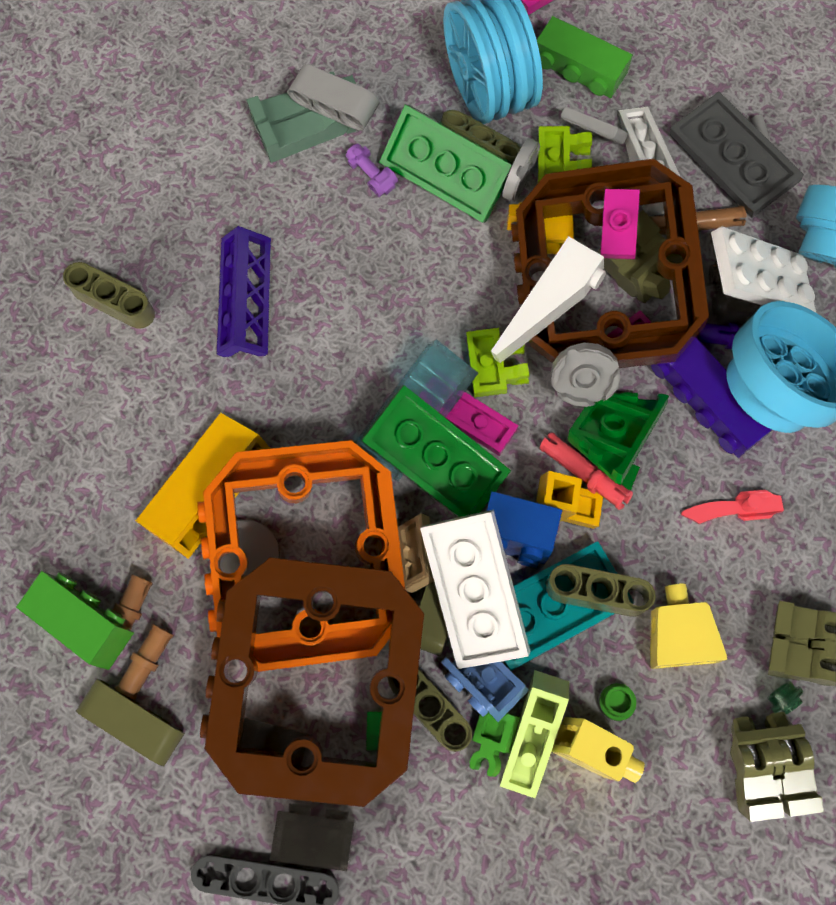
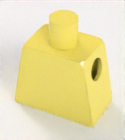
M686 584L665 586L667 606H659L651 611V669L713 664L727 660V654L709 604L707 602L689 604Z
M563 718L551 752L603 778L620 781L624 777L636 783L641 778L645 767L643 761L631 756L634 750V745L584 718Z

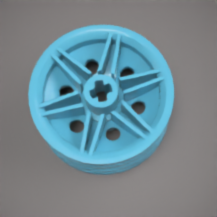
M461 0L460 2L453 1L448 3L443 16L447 54L454 80L473 119L482 124H487L493 119L499 120L506 117L508 112L516 114L523 111L524 108L536 107L541 100L543 90L542 64L536 36L522 1Z

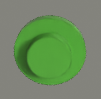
M615 683L607 686L601 692L599 705L606 717L614 721H622L628 719L634 713L636 697L628 686Z

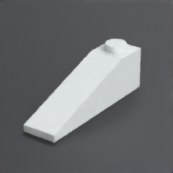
M641 107L618 110L622 130L628 133L625 144L629 162L654 158L680 176L649 108ZM643 115V118L628 119V117ZM663 202L642 205L643 210L649 216L664 214Z
M568 236L491 350L494 359L499 363L504 361L582 300L591 288L597 289L606 275L604 257Z

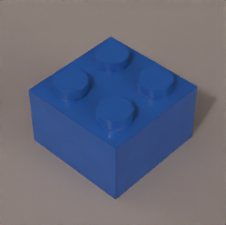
M492 491L487 511L494 510L505 554L517 557V562L524 566L537 568L539 563L545 565L553 552L562 509Z

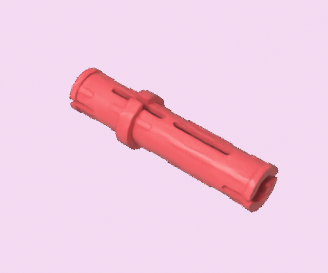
M555 433L547 435L551 439L550 441L546 438L543 439L540 444V450L577 478L582 479L587 484V489L591 493L595 494L597 492L618 510L625 507L622 502L629 503L633 496L631 490L615 483L595 464L558 438Z

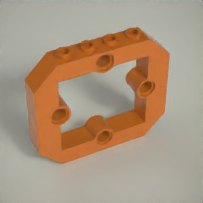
M352 440L236 452L203 491L204 501L198 502L199 522L206 523L207 537L201 538L203 559H210L211 573L204 575L206 595H213L214 610H208L210 632H217V637H220L222 622L217 621L219 600L226 599V592L242 580L248 570L249 561L247 555L240 548L235 503V493L277 488L280 497L284 501L297 504L308 498L312 490V484L360 479L366 530L358 536L355 542L356 556L361 562L370 565L371 569L391 571L405 588L391 471ZM299 476L305 483L304 488L297 493L287 491L284 483L288 477ZM369 537L379 539L382 543L381 554L378 556L367 554L364 550L365 539ZM226 554H235L239 557L240 566L234 573H224L220 568V561ZM376 609L377 618L335 624H328V621H319V633L309 638L303 636L299 629L300 622L305 617H308L306 611L303 610L295 616L292 622V629L256 634L253 657L258 664V672L377 656L390 639L393 611Z

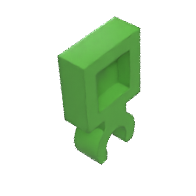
M489 713L484 717L479 715L472 741L480 743L481 746L479 751H476L470 759V769L479 770L482 761L486 758L489 762L487 775L496 777L501 770L499 753L510 754L521 717L507 713L497 722Z

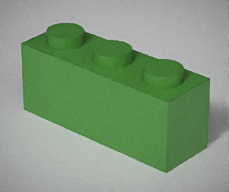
M552 16L537 38L543 69H552L562 74L567 81L572 83L578 82L588 87L591 92L598 96L605 95L612 98L627 75L633 54Z
M41 571L16 608L86 663L109 670L134 634L133 631L123 625L126 618L110 608H107L106 611L98 606L101 600L86 590H82L80 593L74 588L77 582L61 572L54 576Z

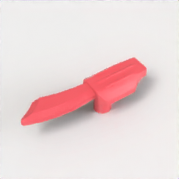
M767 490L740 492L735 497V501H715L693 506L682 511L681 515L701 524L715 518L738 514V518L743 521L770 519L776 513L783 512L784 509L781 495H774Z

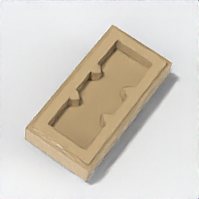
M422 513L398 526L405 590L411 593L434 582L420 529L422 526L430 524V518Z

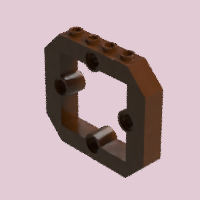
M654 158L545 174L516 209L517 222H511L513 242H519L520 253H514L516 273H522L523 284L517 285L519 305L524 303L538 282L531 279L532 275L538 271L545 272L552 261L548 257L545 218L583 213L589 224L603 226L604 208L596 209L592 204L595 201H604L605 189L640 190L639 205L663 202L667 240L659 248L657 269L664 278L672 280L677 320L631 325L629 318L624 313L610 311L600 317L597 322V329L562 334H556L555 321H553L529 340L530 346L551 363L555 361L559 353L572 345L581 343L599 344L609 349L617 358L619 368L676 362L706 326L709 317L692 184ZM670 254H678L683 258V261L673 264L666 257ZM610 326H617L623 331L622 335L617 338H610L604 332Z
M269 558L226 592V599L219 600L217 608V621L222 622L220 637H214L212 644L211 660H217L215 676L209 675L206 686V699H211L209 715H203L200 728V738H206L204 749L238 794L365 807L408 769L424 622L423 611L393 573L384 570ZM320 592H327L333 598V607L327 613L320 614L313 608V598ZM261 596L302 600L307 615L317 621H329L335 618L340 612L342 605L393 611L387 668L376 671L370 681L371 696L378 705L382 706L376 762L323 757V749L320 743L314 737L308 735L298 736L293 739L285 749V752L240 748L248 687L253 683L258 674V664L253 657ZM235 659L241 660L247 667L246 677L242 681H235L228 674L229 664ZM391 676L398 680L399 690L395 696L386 698L378 692V684L384 677ZM299 747L309 748L314 755L313 763L306 767L297 765L293 759L295 749Z

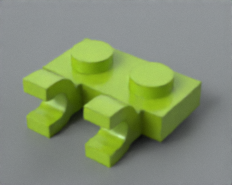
M539 126L538 183L545 174L592 167V159L570 161V152H573L575 155L591 154L592 132L570 134V126Z
M499 328L466 332L474 398L507 394V384H529L528 363L504 367V361L499 363L494 359L491 350L500 338ZM525 344L511 355L525 354Z

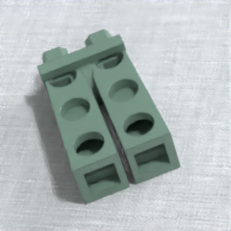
M353 75L342 78L356 84ZM288 93L260 101L258 96L246 99L251 117L271 163L345 133L350 134L356 131L297 104L290 98Z

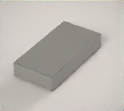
M566 106L561 114L563 120L619 144H624L628 136L627 132L616 126Z

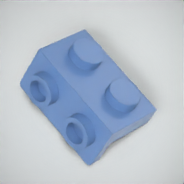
M446 657L441 661L449 671L444 677L459 693L465 688L472 695L468 702L482 717L489 713L499 722L529 691L526 685L501 661L457 669L456 661L451 663Z

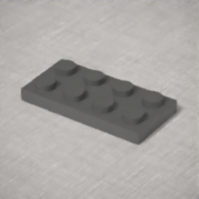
M719 91L670 127L669 134L739 206H744L746 213L751 218L798 184L803 178L804 174Z

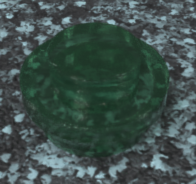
M791 681L786 682L767 697L772 704L770 709L774 713L782 711L788 714L802 704L803 701L799 697L804 691L800 686L795 687Z

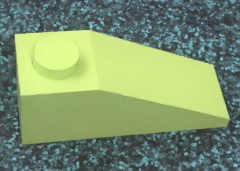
M534 670L500 787L536 798L569 701V681Z

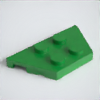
M614 393L604 402L602 399L595 402L593 406L584 407L569 430L568 441L611 480L621 485L662 415L669 395L658 394L657 400L638 399V393Z

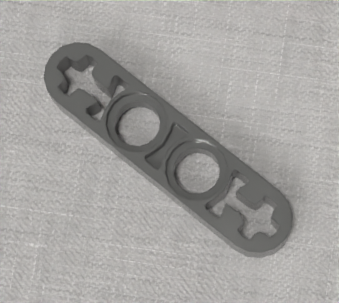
M207 855L198 859L191 871L193 885L204 893L279 905H334L340 893L337 879L326 872L220 855ZM209 862L214 863L213 868L215 871L225 873L228 871L227 864H232L234 867L229 875V889L223 888L226 879L215 878L211 880L210 885L206 884V877L200 875V870L208 867ZM243 868L253 869L258 877L255 888L250 891L241 889L237 883L238 873ZM280 874H289L295 881L294 892L288 897L280 896L275 891L274 882ZM301 876L309 877L306 886L316 887L321 880L327 881V888L333 890L332 896H326L324 903H320L317 901V894L305 892V901L298 900L302 889Z

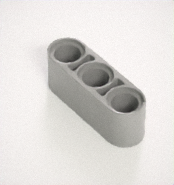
M309 64L302 66L287 91L290 98L297 104L358 131L365 129L379 105L378 98L371 91Z

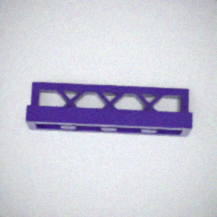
M237 226L221 238L217 355L231 357L242 351L256 356L268 355L271 238ZM249 241L260 245V257L258 259L255 258L249 249ZM251 267L259 278V286L256 288L248 278V269ZM250 296L258 306V315L256 317L247 308V299ZM249 326L257 336V345L246 342V329Z

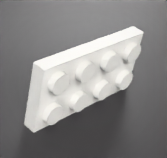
M722 226L711 232L724 294L760 305L774 301L791 302L816 312L814 305L815 293L809 284L806 272L808 265L801 254Z
M494 510L422 526L420 529L457 669L529 656L531 651Z

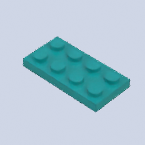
M598 541L514 586L531 652L527 657L503 661L510 671L614 615V613L559 603L551 599L546 591V581L549 575L557 566L562 564L618 574ZM555 577V584L559 590L563 592L572 590V582L568 577ZM593 583L591 585V591L595 597L599 599L607 598L608 591L603 584ZM628 592V599L632 604H634L635 602Z

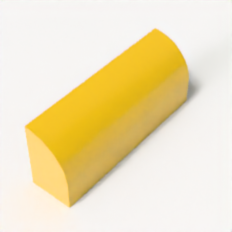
M220 412L135 521L189 559L201 544V538L207 536L206 523H200L198 516V502L204 501L203 491L236 452L271 448L258 433Z

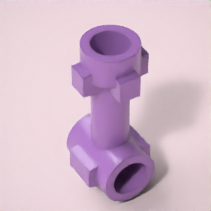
M358 143L351 146L346 153L348 164L353 169L359 166L371 178L367 184L378 197L391 192L398 182L394 172L387 166L380 171L368 158L371 153L366 146L362 147Z

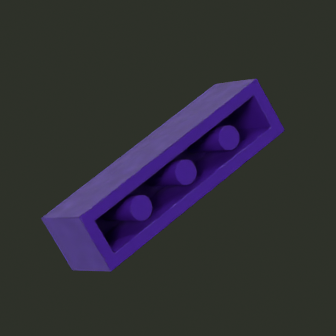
M697 338L691 342L676 362L651 365V369L657 377L665 378L674 387L673 393L676 398L684 404L688 403L695 410L698 422L703 427L711 428L719 437L718 442L727 453H734L737 458H740L772 431V429L754 420L741 408L730 391L727 382V370Z

